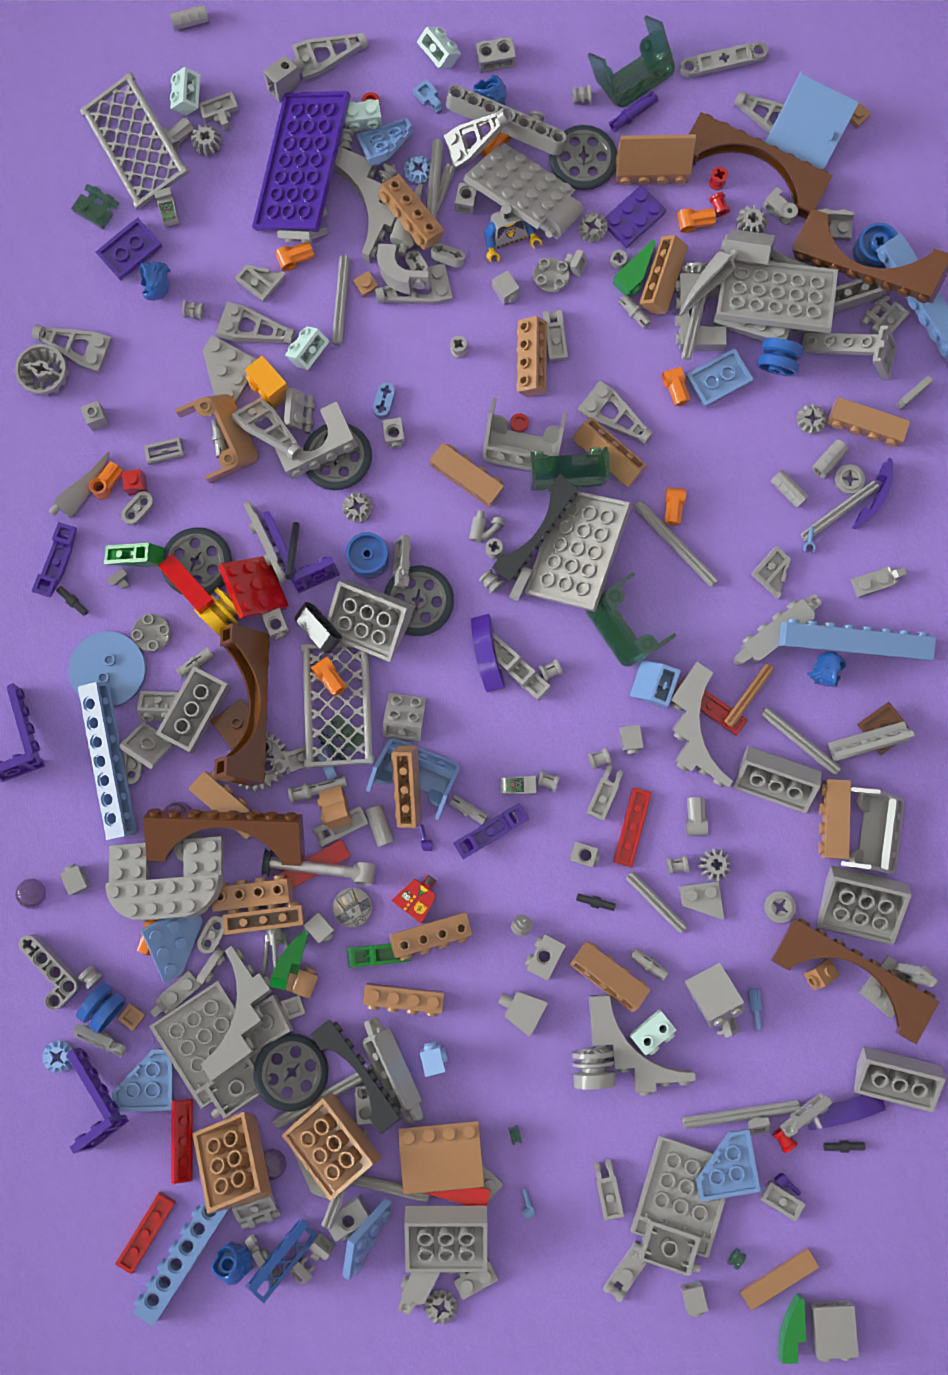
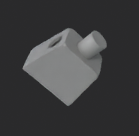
M283 56L263 71L267 91L279 102L283 100L284 93H290L299 84L300 77L298 71L304 67L303 61L299 57L291 61L287 56Z
M517 991L513 998L502 993L498 1004L507 1008L504 1017L530 1037L548 1002Z

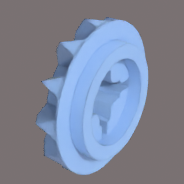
M416 154L412 158L408 157L407 162L404 163L406 178L417 184L429 180L431 163L429 158L427 159L423 155L417 156ZM415 166H422V171H415Z
M54 1041L47 1045L42 1053V1063L46 1066V1069L53 1073H62L68 1070L72 1063L67 1053L72 1047L64 1041ZM59 1052H62V1055L60 1056L62 1061L58 1060L53 1063L55 1058L53 1053L57 1054Z

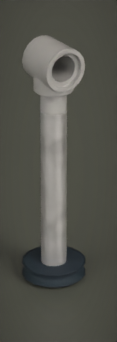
M265 848L261 869L262 876L267 874L269 877L271 869L352 878L354 883L371 886L374 884L376 865L371 863L358 862L354 864V867L303 861L301 866L282 865L279 858L272 857V850L268 851Z

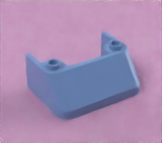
M396 738L388 740L373 767L366 791L370 792L375 782L381 785L391 784L394 771L391 760L392 752L398 746L415 745ZM418 747L420 789L429 793L428 800L433 806L439 807L435 819L439 820L459 773L460 766L452 760Z

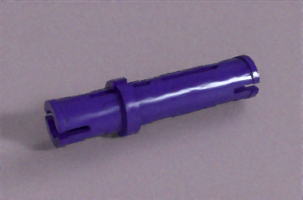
M651 91L633 106L621 111L619 116L609 122L611 130L616 132L624 125L630 124L632 119L658 102L656 93L654 94Z

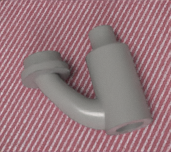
M478 510L477 516L473 517L469 540L482 542L489 539L500 527L505 526L504 519L494 517L491 521L493 526L484 532L486 519H484L485 512Z

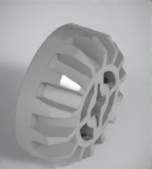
M37 344L26 348L19 355L15 364V375L18 382L27 392L32 393L34 396L44 395L48 397L49 393H58V388L61 385L65 386V378L69 376V371L67 370L68 364L61 353L54 347L46 344ZM50 365H55L58 372H56L53 368H50ZM33 375L41 381L40 385L35 383ZM51 380H55L53 384L49 386H44V383L50 382Z

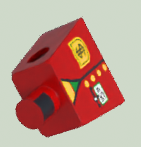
M429 874L422 883L413 879L392 899V902L419 923H422L437 896L431 891L437 880Z

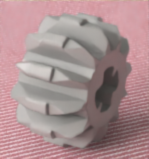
M207 123L204 127L199 125V130L193 129L194 135L191 136L193 149L197 150L199 155L204 153L208 157L209 153H212L215 156V150L220 151V145L223 143L220 131L216 130L214 125L211 127Z
M755 205L752 209L746 206L744 210L739 212V216L736 219L738 224L737 230L757 233L765 231L768 220H766L767 213H762V208L757 210Z
M712 848L711 854L705 851L704 854L707 858H699L704 864H700L698 867L705 868L701 874L703 876L708 874V880H712L713 876L715 881H720V876L726 879L727 876L724 871L728 873L732 871L730 868H727V865H732V861L726 862L730 855L725 854L722 857V849L717 853L716 849ZM714 859L720 864L719 867H716L717 870L711 866V863H714Z

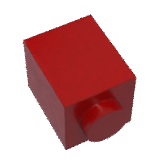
M141 469L122 471L123 487L129 496L136 495L142 491L148 492L146 475Z

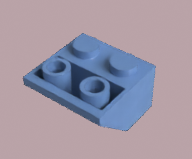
M642 660L629 697L666 709L669 706L681 670L661 663Z

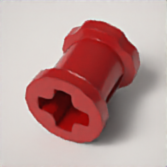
M719 166L712 170L711 179L709 180L711 189L716 191L723 189L728 177V171L724 167Z
M723 192L716 193L709 198L710 203L713 204L716 217L725 216L730 212V207L725 202V193Z
M781 1127L772 1133L773 1138L778 1140L784 1153L793 1150L798 1145L797 1141L793 1140L792 1137H787Z

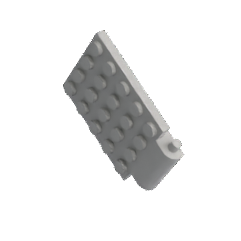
M504 142L467 172L463 180L501 206L509 205L513 214L536 229L541 228L544 230L548 238L553 236L558 239L583 214L582 204L571 197L576 191L574 188Z
M216 981L149 1027L200 1108L203 1109L213 1102L216 1109L210 1112L212 1117L216 1119L221 1115L225 1120L260 1096L255 1086L253 1074L254 1064L262 1049H257L250 1034L245 1036V1038L249 1037L255 1045L253 1050L256 1054L216 1083L210 1081L200 1064L223 1041L231 1026L236 1009L219 981ZM270 1074L267 1076V1082L273 1080Z
M661 1135L658 1136L630 1232L643 1236L641 1245L634 1243L632 1251L639 1253L638 1260L690 1277L691 1271L699 1273L701 1265L694 1263L696 1254L709 1258L726 1198L701 1202L699 1199L696 1179L713 1155L712 1152Z

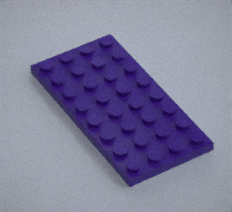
M348 91L284 93L252 225L255 231L290 230L319 232L351 95Z

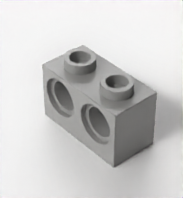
M500 37L496 40H483L476 43V56L480 73L515 67L516 55L512 37Z

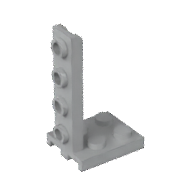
M880 326L879 335L804 333L802 342L804 347L803 353L874 355L873 365H875L877 373H879L882 380H890L897 345L888 326Z
M886 956L881 962L880 968L888 971V969L893 970L899 974L898 978L904 982L908 979L917 985L921 984L933 987L937 982L932 977L934 973L925 966L909 965L906 962L904 964L898 963L890 956ZM871 975L858 993L892 1019L895 1014L889 997L879 982Z

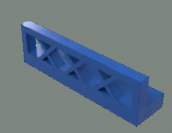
M299 1219L245 1286L263 1304L318 1236L308 1227L309 1224L303 1219ZM306 1230L311 1237L306 1243L298 1244V1238ZM291 1247H295L296 1256L292 1260H285V1254ZM277 1264H282L281 1275L271 1278L273 1269ZM264 1281H268L269 1290L262 1296L257 1290Z

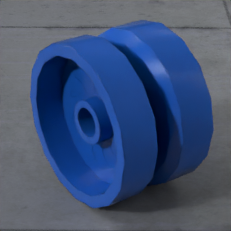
M885 223L868 225L854 245L853 258L855 262L872 268H886L884 262H881L878 258L876 249L898 235L897 231Z
M765 338L761 348L765 354L759 356L757 367L777 375L796 376L800 367L796 360L802 358L804 347L786 339Z
M362 532L355 535L349 541L346 548V558L352 571L357 576L375 578L387 569L389 552L385 541L379 535L371 532Z
M102 982L94 989L76 1013V1018L83 1023L91 1020L90 1029L96 1034L102 1032L111 1023L127 1000L120 993L111 996L113 987L107 982Z

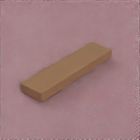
M806 1248L741 1289L740 1293L752 1311L820 1267L809 1249Z

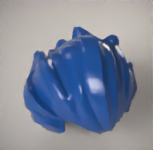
M492 75L486 82L482 79L473 85V92L505 105L506 85L497 75Z
M142 262L139 270L142 278L141 285L145 286L142 295L147 300H159L168 292V272L171 269L168 268L167 264L161 262Z
M825 652L816 658L817 662L813 665L812 672H808L807 675L814 680L815 684L837 687V683L841 679L838 674L846 667V661L836 652Z
M231 1241L217 1252V1257L212 1264L211 1271L224 1283L236 1285L253 1269V1266L250 1264L254 1261L251 1255L252 1252L248 1251V1246L235 1244Z

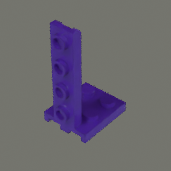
M269 511L262 512L264 520H261L266 531L270 530V542L273 547L277 546L279 551L276 552L277 558L280 563L284 562L285 567H287L288 551L276 523ZM323 557L313 565L301 567L299 571H296L294 566V574L291 581L299 594L340 574L332 557Z
M14 683L7 686V692L25 754L12 755L9 760L0 761V782L45 767L44 761L38 753L40 746L34 739V726L28 718L30 711L27 705L24 704V691Z
M81 1048L71 1049L67 1056L105 1120L96 1122L90 1127L91 1131L87 1134L83 1133L74 1139L75 1143L70 1146L73 1154L94 1149L129 1122L126 1115L119 1113L117 1103L110 1098L107 1086L100 1081L98 1071L90 1064L88 1054Z

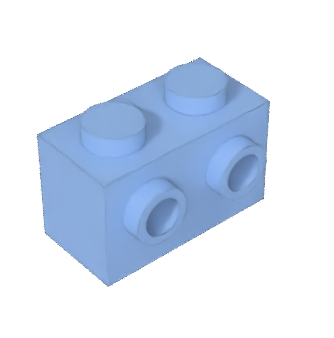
M436 1041L425 1043L420 1051L425 1077L444 1073L446 1071L445 1062H448L446 1048H442L441 1043L436 1044Z

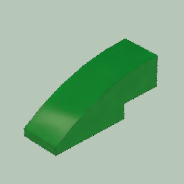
M308 931L298 935L281 954L271 976L270 987L286 990L290 973L298 975Z
M391 943L346 948L348 968L411 961V958L402 961L400 957L395 958Z
M796 1293L792 1299L780 1329L778 1358L782 1364H799L798 1342H806L805 1299L800 1293Z

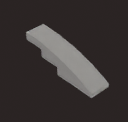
M493 634L498 665L539 702L549 692L551 686L524 662L515 651Z

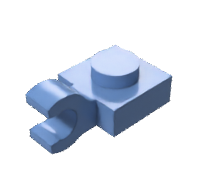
M427 79L412 90L413 95L424 106L429 103L436 114L442 110L440 106L442 103L436 98L438 91Z

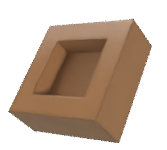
M859 102L849 122L857 129L870 117L871 112Z
M369 271L353 280L354 285L363 298L374 292L376 288H379Z
M129 1003L117 1020L131 1031H134L147 1014L133 1003Z

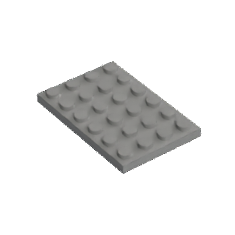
M733 260L736 268L721 283L716 319L823 333L831 332L838 270L770 261L766 265Z
M576 491L577 497L572 503L568 501L564 508L567 510L561 518L557 517L554 520L553 524H555L553 530L550 534L545 533L543 537L544 542L540 546L524 593L529 596L595 612L632 505L630 502Z

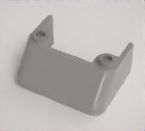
M493 397L486 427L483 458L489 463L544 474L553 473L558 462L567 412L564 411L561 427L550 426L546 428L544 437L507 430L508 422L505 417L494 414L497 398Z
M851 787L852 792L859 794L856 801L857 806L861 811H864L859 849H855L850 854L849 862L842 861L841 865L892 875L897 868L904 800L902 797L883 790Z

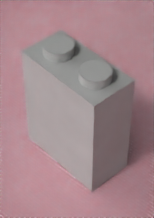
M731 229L730 233L725 235L721 251L730 254L732 250H736L738 256L734 260L768 265L772 256L776 235Z
M720 963L685 981L688 991L710 1028L723 1025L726 1019L732 1016L737 1017L745 1010L743 999Z
M850 1300L809 1302L812 1345L816 1358L822 1362H831L832 1359L840 1358L843 1361H851L853 1358L859 1357L855 1306Z

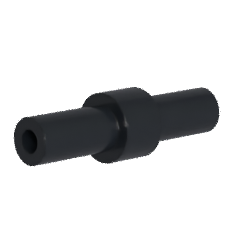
M62 586L56 589V592L66 600L65 603L71 608L74 607L83 616L88 614L89 610L79 602V599L74 594L71 595Z
M577 894L576 901L590 904L591 907L597 909L600 907L611 911L615 910V903L601 900V897Z
M840 1140L839 1143H824L823 1147L824 1151L849 1153L850 1151L865 1150V1143Z

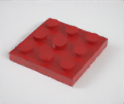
M264 556L222 563L218 566L240 619L265 614L278 608L285 610L289 607L272 564L267 565Z

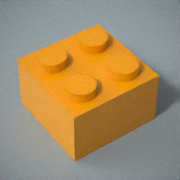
M260 356L245 369L247 374L245 378L249 382L251 389L255 393L258 392L261 398L271 405L273 409L286 400L287 383L263 356Z

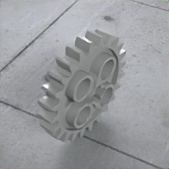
M267 731L266 747H269V750L266 752L265 767L270 765L272 761L280 759L279 756L288 753L284 751L286 747L284 744L281 745V739L276 740L275 734L269 737ZM274 764L271 770L265 771L263 784L256 786L246 785V790L249 792L253 787L255 793H257L258 788L261 787L263 792H265V786L268 785L272 789V783L279 784L277 778H284L283 773L279 775L274 774L279 770V767ZM239 784L238 786L242 789L245 785Z

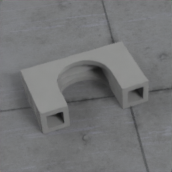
M680 273L676 281L675 292H678V298L675 299V309H678V316L675 319V326L679 327V333H676V345H679V351H683L691 318L689 311L683 316L679 314L688 294L701 273ZM721 284L710 291L706 298H719ZM699 325L693 351H724L727 345L726 327Z
M337 401L320 409L328 427L327 439L321 447L313 451H303L296 460H292L285 452L275 447L284 470L291 479L301 477L303 473L317 469L321 464L333 461L337 456L349 453L358 447ZM280 431L270 435L277 440L285 437Z

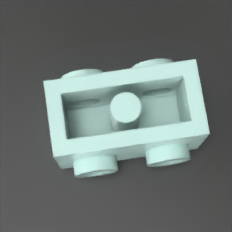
M426 27L417 41L437 67L441 69L452 68L461 55L457 45L446 36V32L441 27Z
M184 67L174 73L171 78L172 93L170 101L172 110L187 116L198 109L200 74Z
M369 99L365 102H349L345 119L346 129L358 132L382 126L379 100Z
M307 326L301 330L297 340L289 346L285 356L296 367L308 370L330 341L318 329Z
M658 1010L634 1029L629 1036L646 1056L647 1054H654L659 1049L658 1045L663 1041H670L675 1036L674 1032L677 1030L662 1011ZM663 1025V1029L659 1030V1027Z

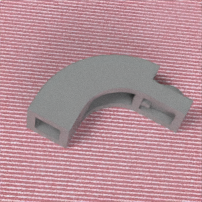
M378 244L377 260L384 281L391 288L405 294H411L412 288L430 289L429 271L401 268L398 265L397 245Z

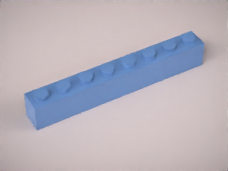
M899 233L876 249L878 258L881 262H884L887 268L900 267L918 261L917 256L902 233ZM938 292L933 304L928 302L921 303L911 296L906 297L909 306L917 313L920 323L928 330L929 337L935 341L940 354L948 362V305L944 298Z
M788 619V622L781 623L779 646L917 660H934L936 637H929V633L917 632V635H910L911 631L899 630V633H892V629L880 628L879 632L874 631V627H862V630L855 629V625H843V628H839L835 623H825V626H819L816 621H806V624H799L800 620Z

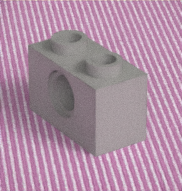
M543 934L542 937L538 936L534 947H536L534 954L530 953L525 961V964L528 965L526 970L548 981L566 945L546 934ZM541 951L549 952L550 957L545 962L539 960V953Z
M360 1194L340 1206L332 1229H328L335 1242L340 1239L342 1241L348 1239L352 1235V1231L359 1228L371 1214ZM350 1215L353 1217L354 1222L347 1224L344 1221V1217Z

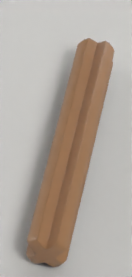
M768 663L763 666L726 717L724 722L728 726L733 727L774 671L773 666Z

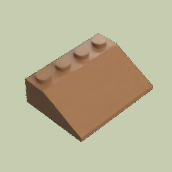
M696 134L620 136L616 156V184L627 186L630 184L665 185L667 183L683 185L688 183L692 171Z
M333 1093L320 1100L281 1135L330 1201L382 1158Z
M242 1112L193 1133L207 1214L254 1202L272 1194L256 1115Z
M478 1121L398 1129L404 1195L484 1187Z

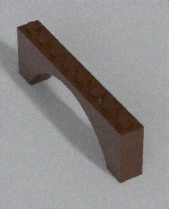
M700 112L689 135L696 134L693 165L706 157L721 153H743L759 158L772 166L781 175L790 190L794 204L798 208L797 215L806 220L811 210L816 209L833 176L824 169L816 168L811 163L796 158L793 154L785 153L776 146L764 143L761 139L754 138L743 130H737L728 123L713 118L710 114Z
M815 209L811 210L792 247L793 254L797 260L801 262L806 260L820 268L823 266L828 269H836L838 273H844L848 278H858L868 285L876 284L883 290H893L903 297L911 296L921 303L928 302L933 304L948 274L947 252L934 248L933 252L926 257L895 268L881 269L864 266L848 258L835 244L830 232L831 219L829 214Z
M234 623L221 628L220 646L224 647L231 655L244 679L249 701L248 720L244 733L234 749L226 756L215 759L214 779L256 786L263 784L265 779L270 635Z
M153 808L148 810L143 817L147 861H167L172 853L171 849L179 841L194 832L208 828H231L247 833L267 845L279 857L282 865L301 866L305 858L303 814H296L295 812L277 814L273 811L267 813H258L256 811L241 813L235 810L228 812L210 810L206 812L197 809L180 811V809L161 810Z
M801 918L798 920L793 919L771 961L789 971L794 965L818 958H837L860 966L879 982L889 997L896 1017L897 1029L895 1033L917 1044L939 1004V1001L935 999L936 995L927 990H924V992L918 990V985L908 979L904 982L898 978L899 974L891 969H888V971L880 968L882 964L871 958L869 961L862 958L863 953L854 948L851 951L844 947V942L836 938L834 940L827 938L826 932L819 928L815 931L809 927V922Z

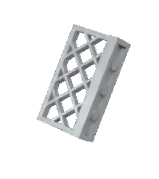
M905 721L828 742L832 759L838 761L909 741L910 737L914 736V732L906 727Z

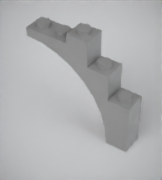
M339 146L333 172L341 175L355 188L366 206L369 228L362 256L364 261L370 263L372 258L377 256L378 244L385 240L387 233H392L397 217L393 216L389 207L381 201L378 195L381 183L374 181L377 174L375 165L370 166L366 157Z
M695 662L670 700L673 708L679 712L682 709L684 710V713L672 729L675 732L673 736L682 742L687 740L674 760L678 762L676 766L683 771H693L697 766L699 773L705 777L709 774L714 778L713 782L721 788L724 785L729 788L733 781L712 760L705 747L700 728L701 700L713 672L699 662Z
M232 946L227 948L225 952L232 963L236 977L237 1000L235 1013L223 1041L200 1064L210 1081L214 1083L256 1054L253 1050L255 1045L249 1037L245 1038V1036L265 1023L262 1019L264 1014L258 1006H254L273 993L268 976L263 977L259 973L254 977L256 973L250 964L246 966L243 959L245 956L239 948L236 950Z
M608 994L589 995L592 1045L604 1049L609 1048L608 1045H612V1050L614 1051V1056L612 1057L614 1060L613 1067L618 1069V1072H630V1068H633L634 1090L636 1093H640L641 1096L652 1095L651 1092H657L656 1083H659V1086H671V1082H679V1085H690L691 1081H696L693 1070H677L661 1066L637 1052L625 1039L617 1025L612 1012L610 996Z

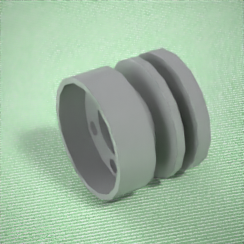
M588 1047L573 1051L572 1058L581 1059L574 1061L573 1066L582 1068V1071L573 1074L574 1088L593 1090L616 1086L615 1071L606 1070V1067L614 1065V1060L605 1059L613 1057L614 1051L602 1047Z

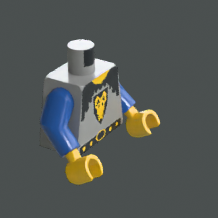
M509 205L502 206L500 212L494 213L491 216V222L484 231L487 249L489 248L486 257L491 263L493 255H495L497 261L500 260V256L495 252L494 247L498 249L527 239L528 235H530L529 241L534 249L533 242L535 240H538L540 245H542L541 239L535 234V227L513 214Z

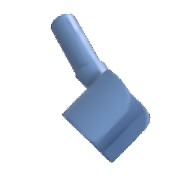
M811 526L809 529L807 542L802 546L804 552H806V547L809 544L812 547L811 552H814L816 549L815 544H813L815 527Z
M523 1189L522 1193L527 1207L522 1212L526 1220L534 1217L535 1210L529 1200L527 1189Z

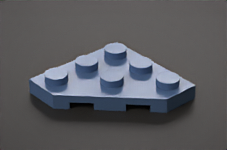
M404 118L356 134V137L369 165H380L382 162L387 161L413 133V128L408 118Z
M201 915L188 919H162L140 930L164 983L183 973L203 922Z
M163 1048L152 1049L112 1091V1100L117 1103L119 1112L171 1110V1101L174 1100V1065Z
M748 1128L729 1131L697 1177L696 1182L701 1202L761 1192L750 1130Z
M386 1198L348 1239L342 1275L348 1280L354 1274L357 1275L361 1271L366 1256L375 1245L377 1236L391 1216L392 1202Z

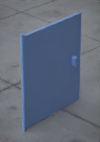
M801 71L765 143L776 146L785 153L793 154L796 158L807 161L816 168L824 169L859 102L803 75Z

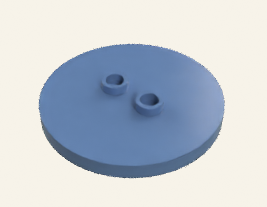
M99 632L87 637L76 647L69 662V679L77 695L79 696L78 687L95 682H109L113 707L123 705L134 698L143 686L146 677V661L141 649L130 638L116 632Z

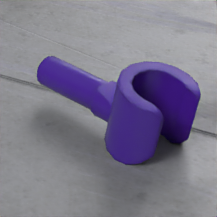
M423 824L418 825L421 834L422 850L432 851V840H426Z
M779 1173L774 1177L781 1188L787 1185L797 1195L801 1194V1191L790 1182L784 1173Z

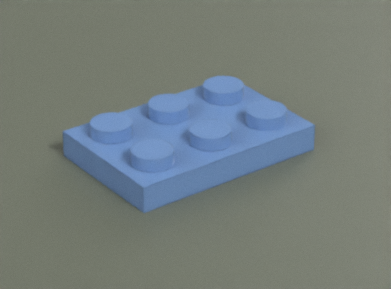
M735 348L686 374L688 382L704 408L752 383L754 380Z

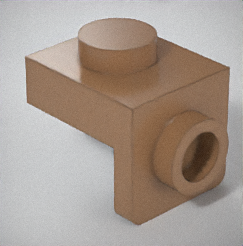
M828 958L812 970L806 971L804 976L812 989L817 990L829 985L840 974L830 958Z

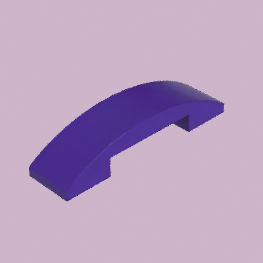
M888 458L883 463L876 477L882 484L870 509L864 507L859 512L852 527L853 529H857L865 524L884 503L893 479V460L891 458Z
M58 522L52 537L54 542L42 573L37 575L32 588L33 593L51 598L65 572L77 532L76 527Z
M490 614L471 618L473 646L486 692L503 689L505 688L502 669H499L492 637L494 631Z
M517 803L479 828L458 839L453 844L464 860L529 820V817L521 804Z
M860 1094L861 1096L833 1103L828 1106L829 1108L826 1112L812 1118V1122L808 1124V1129L816 1130L833 1127L875 1115L886 1110L884 1101Z

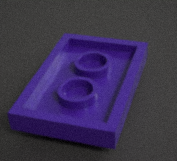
M640 185L605 217L607 230L627 249L666 213L667 209Z
M137 217L100 247L96 254L121 281L163 246Z

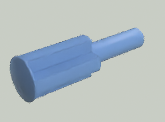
M760 989L748 990L750 1007L754 1011L756 1030L759 1031L762 1030Z

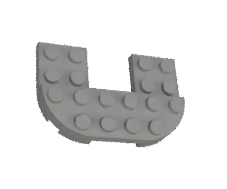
M222 836L184 839L183 877L149 880V861H147L145 843L109 846V883H105L106 893L113 908L127 918L142 922L193 918L206 912L208 907L214 900L218 899L224 882V837Z

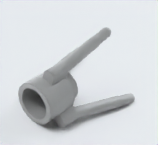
M282 928L267 929L262 965L263 976L266 974L269 942L272 945L274 968L277 963V945L282 944L281 940H283L285 949L289 945L286 933H282Z

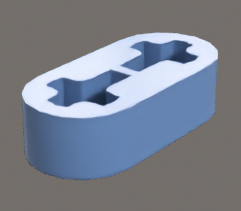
M382 383L377 390L373 411L379 419L388 417L391 411L395 390L390 383ZM388 388L390 393L387 394L385 399L382 391ZM382 403H384V408L386 411H382V413H379V410L377 408H381Z
M322 744L316 748L321 749L324 745ZM324 749L322 753L330 758L326 749ZM318 755L320 762L327 761L322 755ZM323 767L329 781L338 777L334 767Z

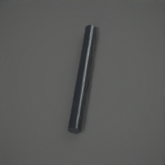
M293 522L285 575V578L288 580L293 579L300 528L299 522Z

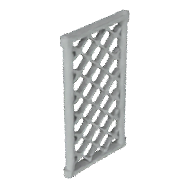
M132 72L127 73L122 79L80 109L82 116L87 119L130 194L136 210L141 209L155 198L154 191L168 188L189 174V169L182 163L138 87ZM129 84L125 91H120L121 88ZM119 93L125 94L122 104L115 103ZM113 95L111 102L105 101ZM135 95L137 98L135 105H127L128 97ZM104 104L111 105L107 115L101 114ZM97 106H99L97 112H92V113L90 112V111H92L94 108H96ZM115 106L122 107L119 117L113 116ZM127 108L133 109L132 118L130 119L124 118ZM138 110H144L146 113L142 121L135 120ZM101 117L108 118L105 127H99L97 124ZM112 119L119 120L117 129H110ZM123 121L131 122L128 131H121ZM135 123L142 124L140 133L132 132ZM147 125H153L154 127L150 136L144 135ZM109 132H116L114 142L106 140ZM120 134L128 135L125 144L118 143ZM132 136L139 137L137 146H130ZM143 138L151 139L148 148H141ZM155 140H161L163 143L159 151L152 149ZM118 146L125 147L122 157H116L114 154ZM130 148L136 149L134 159L127 158ZM140 151H148L145 161L138 160ZM152 153L159 154L157 163H150ZM163 155H170L172 158L167 166L161 165ZM126 161L133 162L130 172H125L123 169ZM138 163L145 164L142 174L135 173ZM150 165L156 166L154 176L147 175ZM160 168L168 169L166 178L158 177ZM172 170H179L176 174L170 177ZM135 176L142 177L139 187H133L131 183ZM146 178L153 179L151 189L144 188ZM158 180L165 181L161 185L156 187V183ZM143 191L150 192L140 199Z
M339 643L335 649L342 650L337 655L330 653L333 657L331 662L333 664L335 661H338L343 665L338 675L344 670H348L353 674L350 680L344 683L354 694L349 700H344L340 695H337L326 702L320 697L327 689L326 686L319 693L311 690V684L319 680L311 672V665L319 662V659L325 652L322 651L318 656L310 654V650H321L316 644L301 645V653H303L306 754L304 768L375 764V756H373L369 653L359 651L353 654L348 648L354 647L344 643ZM345 651L352 656L351 660L346 664L338 659ZM354 660L361 662V669L357 672H353L348 668ZM354 678L362 680V687L357 691L349 686ZM356 696L363 699V706L358 709L350 705V702ZM335 698H340L344 702V705L339 710H335L330 705ZM316 699H320L325 703V706L320 711L312 709V702ZM346 706L354 710V714L349 719H345L340 714ZM327 707L335 712V715L330 720H326L321 716V713ZM356 715L364 719V724L358 728L350 723ZM337 716H340L345 721L339 729H336L331 724ZM318 717L326 722L320 730L313 728L312 720ZM346 725H350L355 729V732L349 738L341 733V730ZM327 726H331L336 731L330 739L322 735V731ZM359 733L364 736V743L357 747L351 742V739ZM337 735H341L346 740L340 748H337L332 743V740ZM318 736L326 740L325 745L321 749L313 746V739ZM348 743L356 748L355 752L349 757L342 752V749ZM327 745H332L336 749V752L330 758L322 753ZM358 752L365 755V759L352 760ZM339 753L346 758V760L332 761ZM322 755L327 761L314 762L313 758Z

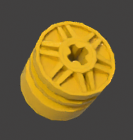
M216 588L214 591L219 598L216 600L210 594L215 602L202 614L196 609L194 611L220 636L221 628L227 626L229 620L234 624H238V621L233 617L237 614L231 597L219 588Z

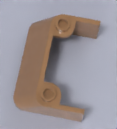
M220 394L202 397L174 409L180 418L196 411L203 417L213 414L216 416L230 448L223 451L219 456L222 469L205 476L209 483L257 462L258 452L249 433L232 420V413L238 411V408L230 395Z

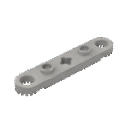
M757 41L752 44L747 43L699 54L695 57H687L681 62L680 73L686 78H692L761 62L767 57L768 47L762 41ZM761 49L763 51V54L757 55V53L755 54L754 50ZM721 57L727 59V62L721 60ZM689 64L692 65L694 69L692 71H687V69L685 70L684 66Z
M251 501L243 503L252 521L249 526L253 534H258L267 553L263 555L267 565L272 564L280 583L288 581L255 510H252L254 508Z

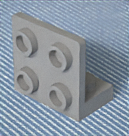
M389 693L383 720V737L421 742L426 698Z

